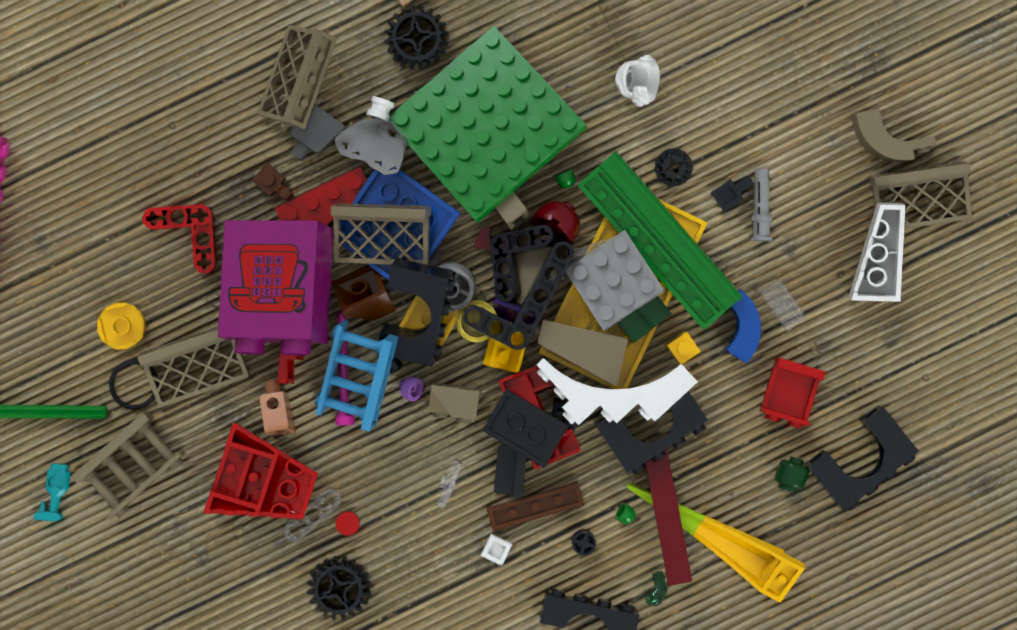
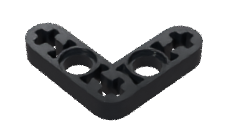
M538 225L497 234L492 238L490 250L495 293L499 301L514 303L518 300L520 285L516 254L552 247L558 239L557 231L553 227ZM545 232L549 233V237L546 240L535 238V236L545 235ZM526 234L529 239L528 244L525 247H521L519 239L522 235ZM502 241L506 242V246H503L502 249H499V245L502 244ZM508 262L510 266L509 273L502 275L500 271L501 265ZM508 288L511 289L512 293H509L508 296H505L504 292L507 291Z

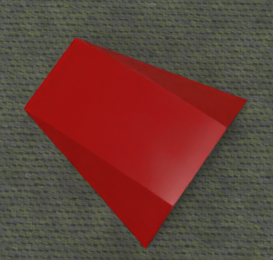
M233 422L203 514L214 513L303 519L318 473Z

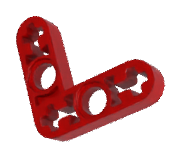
M201 204L149 208L144 212L142 217L143 224L149 229L160 230L191 227L193 264L195 269L204 274L215 270L217 267L214 215L210 207ZM188 209H191L190 214H199L200 209H203V212L208 213V217L204 218V222H201L199 218H191L192 223L189 224L190 215ZM177 210L182 211L185 216L180 224H175L172 221V214ZM164 211H167L166 219L168 225H165V220L156 221V225H153V222L148 220L149 217L153 216V212L157 216H165ZM205 232L210 236V242L206 246L199 245L197 241L200 233ZM198 249H211V253H206L207 260H211V265L207 266V270H204V266L199 265V262L203 261L204 256L203 253L198 254Z

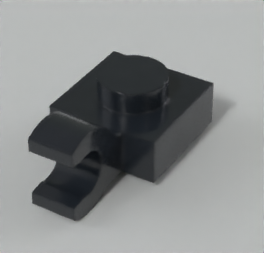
M749 175L735 185L730 179L710 194L721 210L726 212L744 199L741 192L754 184Z

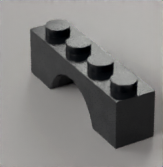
M551 589V592L545 591L539 617L542 624L564 628L573 617L580 614H591L600 618L606 624L608 630H637L640 615L632 605L621 604V607L611 605V601L605 599H598L597 602L588 600V596L582 594H574V597L565 595V591L559 589Z

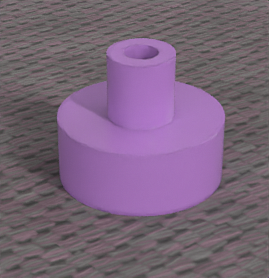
M409 376L405 380H401L399 388H401L402 397L412 402L418 400L424 391V382L415 376Z

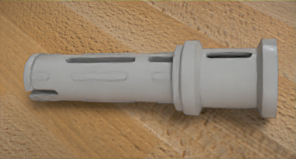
M755 169L754 214L751 217L753 222V237H751V241L770 242L772 241L770 236L772 217L769 214L770 170Z

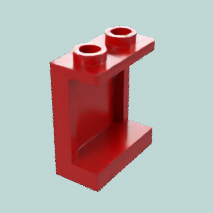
M775 357L759 411L765 413L764 418L778 422L779 418L788 420L787 425L801 429L802 425L809 426L808 418L820 380L823 381L826 371Z

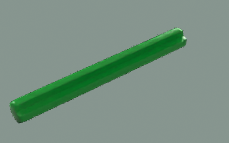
M0 405V418L105 419L108 416L107 406Z

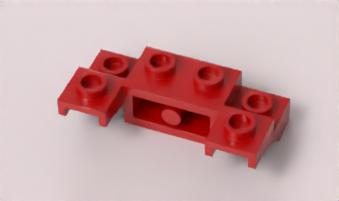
M538 366L498 380L503 393L508 389L544 410V407L537 392L554 384L551 380L545 382L537 373L540 369ZM573 429L565 432L547 465L582 451ZM531 460L534 470L542 467Z

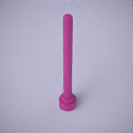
M342 311L337 313V325L344 319L347 320ZM344 341L341 352L345 355H348L347 341ZM339 363V377L348 379V366ZM339 387L340 401L349 403L348 389ZM338 411V416H335L336 425H355V418L352 414Z

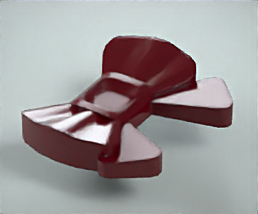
M489 227L480 230L475 239L474 248H484L491 252ZM502 241V244L499 245V249H502L503 246H506V242Z

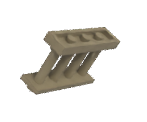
M149 411L139 415L71 476L77 484L84 480L87 483L90 482L114 510L107 515L109 520L115 516L118 518L122 517L130 510L127 505L169 468L172 471L183 462L181 457L186 454L184 450H181L174 455L150 428L152 425L149 422L154 417ZM137 433L143 434L168 461L159 470H156L132 444L134 441L131 438ZM119 449L122 451L126 450L150 477L141 486H138L116 462L114 453ZM102 464L104 467L108 466L132 493L122 503L97 476L98 472L96 469Z

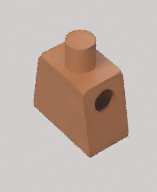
M277 379L265 381L266 394L260 395L265 433L274 437L296 432L288 394L280 390V384L277 383ZM279 402L278 407L273 409L274 403Z

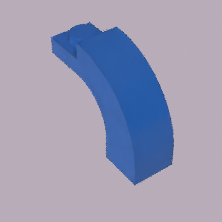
M738 289L743 297L730 307L736 319V330L724 350L743 363H748L759 344L761 322L753 301L745 292Z

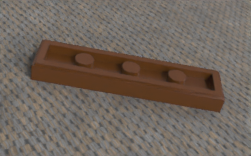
M577 481L487 507V512L492 529L496 531L584 506V501Z

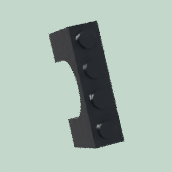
M401 258L395 259L391 265L388 288L411 293L423 299L430 309L431 322L420 329H408L385 323L380 331L379 342L389 334L399 337L393 358L431 367L436 359L440 360L443 346L439 345L440 338H444L447 324L443 323L444 317L449 315L451 307L448 295L453 293L455 280L452 279L453 270Z
M689 391L670 407L673 414L672 428L663 439L657 442L647 443L636 439L630 434L622 420L618 423L612 420L609 423L604 419L596 424L628 475L632 472L634 475L639 474L647 468L645 466L647 462L652 459L654 462L659 461L667 455L665 453L667 449L672 446L674 449H677L687 442L685 439L692 433L697 436L707 429L705 425L708 423V419Z
M877 405L860 419L861 423L876 440L879 448L878 462L869 473L858 477L848 476L825 450H821L804 464L809 468L811 474L835 504L843 511L847 509L850 511L857 507L860 503L859 500L863 496L873 494L879 488L877 486L884 479L888 481L897 474L896 470L902 465L907 466L916 458L914 455L919 452L883 406Z

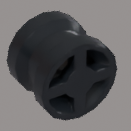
M580 529L573 534L571 543L576 553L589 555L594 551L596 540L589 530Z

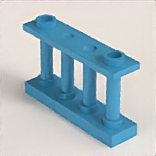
M344 319L341 323L335 325L332 330L331 339L334 341L322 390L317 394L315 405L317 406L316 414L321 415L328 407L360 417V420H362L361 429L370 432L377 424L399 337L389 334L379 342L347 331L349 321ZM344 341L376 350V353L379 354L378 362L373 364L342 354ZM341 363L371 373V376H374L372 385L369 384L367 386L336 376L338 364ZM333 385L365 395V398H368L367 405L361 408L330 398Z

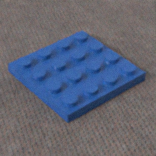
M401 169L396 174L383 175L378 170H374L352 202V204L431 206V216L429 217L430 259L461 215V212ZM340 220L341 230L348 235L355 227L349 220ZM366 221L361 226L369 236L378 229L372 221ZM392 221L384 227L393 237L402 230L396 222ZM413 222L408 229L418 238L423 233V223ZM358 230L350 237L358 248L367 240ZM382 231L373 238L382 249L390 242ZM405 232L396 239L405 250L414 242ZM347 242L342 245L352 254L355 252ZM370 242L361 250L368 258H374L379 253ZM393 243L385 250L391 259H396L402 254ZM415 244L408 253L414 259L423 260V250ZM367 264L389 280L390 264Z

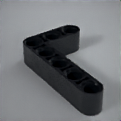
M563 241L557 242L551 247L512 323L476 305H470L464 310L463 320L465 323L512 349L521 350L525 348L573 258L574 249L572 245ZM561 245L565 246L568 250V255L565 259H559L556 256V249ZM549 267H553L557 272L556 278L552 281H548L544 275L545 270ZM541 288L545 291L546 297L542 302H536L533 294L535 290ZM472 309L478 310L481 314L480 320L476 323L469 322L467 318L469 311ZM527 310H531L535 316L530 324H526L522 320V314ZM496 320L500 321L502 330L498 334H492L489 330L490 323ZM515 332H521L524 338L523 342L519 345H513L511 342V335Z

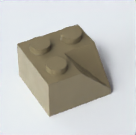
M433 382L428 412H433V417L447 419V416L450 415L456 418V422L470 424L471 420H476L480 389Z

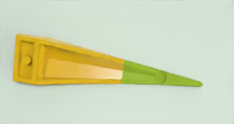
M627 483L629 490L653 506L650 491L632 483ZM678 504L683 529L724 560L759 592L781 603L804 571V563L784 553V550Z

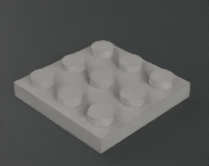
M626 230L569 266L566 270L570 280L604 331L665 291Z

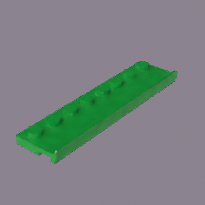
M617 151L578 184V187L619 233L626 230L654 274L703 330L743 297Z

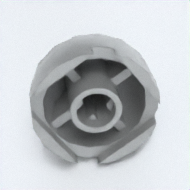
M456 262L444 263L438 266L453 270L452 279L455 280L453 293L448 295V301L451 302L450 312L465 308L471 302L476 288L475 279L471 271L464 265Z

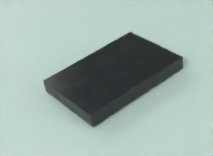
M506 389L482 431L545 468L569 425Z

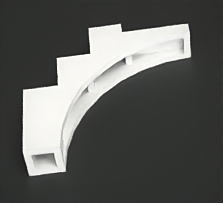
M544 358L537 364L540 368L537 373L545 382L551 380L556 386L553 389L554 392L562 400L565 398L569 400L562 407L565 410L562 415L571 424L576 422L578 425L599 406L603 408L600 413L609 423L612 420L618 423L637 404L641 406L638 410L647 421L652 418L655 422L698 382L681 364L666 376L649 384L630 389L611 390L591 387L574 381L556 370Z

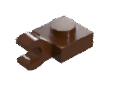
M266 163L252 179L257 186L271 197L277 192L283 199L289 202L294 196L283 185L286 178L269 163Z

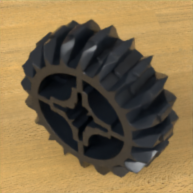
M411 5V13L407 14L406 9L402 8V17L397 13L393 15L397 21L396 23L388 21V25L393 30H385V35L392 38L386 39L385 44L393 45L387 51L389 54L396 52L393 56L394 62L402 58L401 67H405L407 62H410L409 69L414 70L415 63H417L421 71L423 70L422 63L427 62L428 67L431 68L432 62L430 60L432 58L437 63L440 62L437 53L441 55L446 54V51L441 46H448L449 41L442 38L448 37L449 32L441 31L446 27V23L441 22L438 24L441 19L440 14L432 18L433 9L430 8L425 14L423 5L419 7V12H416L415 6ZM418 20L428 22L436 32L422 30L419 27ZM411 21L410 31L398 37L401 27ZM415 27L419 36L423 37V39H420L419 49H417L414 39H411V36L414 37ZM436 39L433 49L423 55L424 44ZM398 44L412 46L415 49L416 56L404 53Z
M337 555L333 556V563L328 558H325V567L318 563L316 568L319 572L312 571L310 573L311 577L316 580L311 579L307 582V585L314 587L307 591L308 595H315L310 599V603H319L315 608L317 612L321 608L325 609L323 617H326L331 612L332 620H336L337 614H340L341 620H345L346 612L353 618L355 616L354 609L357 612H362L363 608L360 603L367 605L369 600L364 596H370L372 592L369 589H365L372 585L371 581H364L369 576V573H360L364 565L360 564L357 568L354 567L356 563L354 558L350 564L346 563L347 556L345 555L342 558V562H339ZM335 570L347 571L354 577L343 578ZM328 573L331 586L321 592V579ZM336 583H338L339 586L346 585L342 593L340 590H333L337 585ZM358 583V596L351 603L348 589ZM326 598H337L343 606L331 604Z

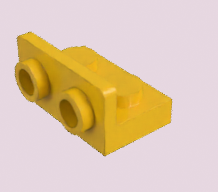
M496 320L493 322L491 333L498 334L502 330V324ZM515 332L511 335L513 345H519L523 342L524 338L521 332ZM490 337L483 365L519 373L525 348L515 350Z

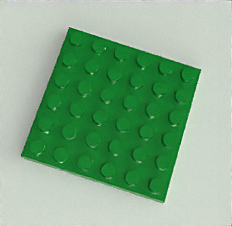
M495 26L491 27L390 115L389 120L407 138V144L477 223L587 129V125Z

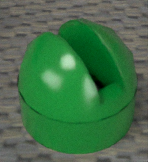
M573 169L555 176L557 183L562 188H570L576 181Z
M624 503L615 515V519L623 524L632 523L636 517L634 509L627 503Z

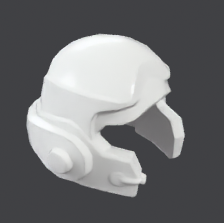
M644 55L639 60L625 62L619 67L615 76V84L622 96L632 100V103H635L638 107L648 105L655 100L659 87L660 70L652 56Z

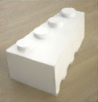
M877 202L849 293L851 300L901 302L905 224L904 204Z

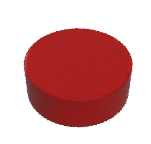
M344 511L336 519V529L342 535H353L359 529L360 519L352 511Z

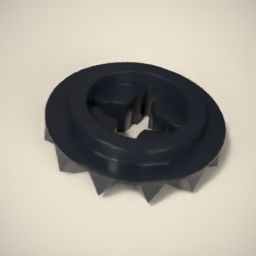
M677 148L663 151L655 162L657 178L668 186L684 184L690 178L693 171L692 159L685 151ZM669 158H671V160H672L675 164H676V163H679V164H680V163H683V164L677 169V170H678V173H677V174H675L674 171H670V172H669V171H667V172L664 171V170L668 169V167L670 166V159H669Z

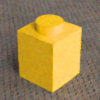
M683 331L664 344L679 365L701 352L686 331Z

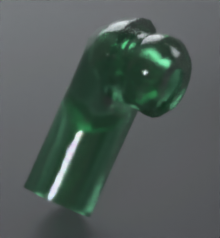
M663 571L652 573L655 588L652 593H648L645 597V601L649 606L660 605L667 594L668 589Z

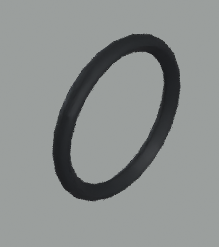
M133 359L120 363L113 370L109 380V390L113 399L120 406L136 410L151 404L155 399L154 394L152 393L150 398L144 403L132 405L123 402L117 396L114 389L115 377L123 367L132 364L140 365L139 360ZM150 366L153 375L158 377L154 368Z

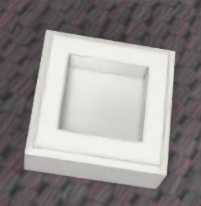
M491 533L481 556L502 566L512 547V543Z

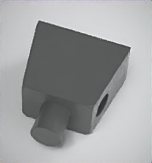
M314 104L306 128L301 129L293 126L290 135L298 140L291 153L302 161L310 150L320 156L335 141L334 139L347 128Z

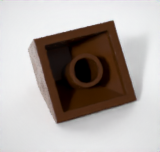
M369 265L331 281L344 316L375 321L396 311L381 274Z

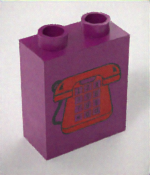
M225 220L218 337L235 341L234 353L263 355L265 343H281L280 354L310 356L311 344H327L334 229L319 221Z

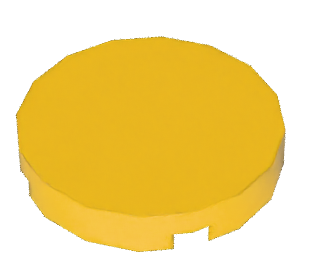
M126 302L107 306L97 321V332L101 340L117 350L136 346L143 339L146 331V320L143 313L135 305Z

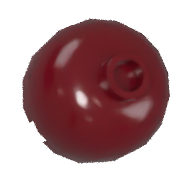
M560 201L544 203L532 218L534 226L548 225L553 227L558 234L557 242L564 241L571 244L580 230V220L575 212L576 209L571 203L566 201L564 203Z

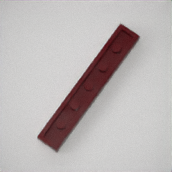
M666 450L665 453L667 455L657 462H654L652 459L645 466L647 467L646 471L668 586L693 581L668 450Z

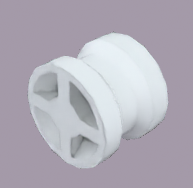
M372 96V106L368 109L367 115L389 121V113L394 108L395 103Z

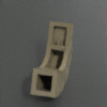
M880 108L855 113L851 116L853 128L860 143L871 154L880 159L890 162H907L915 159L913 151H915V155L930 151L929 147L936 145L935 135L910 141L895 139L884 128Z

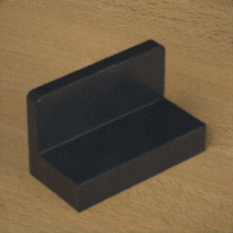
M499 445L494 492L512 494L513 497L522 498L527 457L505 445Z

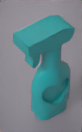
M51 463L50 469H47L46 490L51 496L49 510L46 511V502L41 501L40 509L34 513L33 519L51 522L63 519V513L59 512L61 496L69 488L71 471H68V464Z

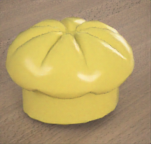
M472 300L465 308L459 309L456 328L459 334L467 341L480 343L488 340L490 337L465 323L463 320L464 310L470 305H476L495 315L497 313L489 303L482 300ZM472 309L469 311L467 318L469 322L476 323L480 320L481 314L478 310ZM491 322L489 325L490 332L492 330L493 322Z

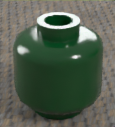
M790 456L789 460L783 459L779 462L774 477L775 481L779 483V488L794 493L797 490L804 489L809 475V468L803 465L804 460Z

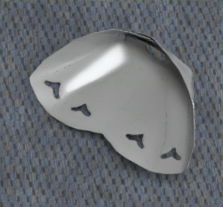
M378 118L357 122L343 130L334 139L341 155L365 161L370 167L378 170L383 175L396 174L399 171L407 145V138L390 121ZM389 129L396 132V137L390 135ZM341 142L348 143L347 150ZM375 161L382 162V166L379 163H375Z

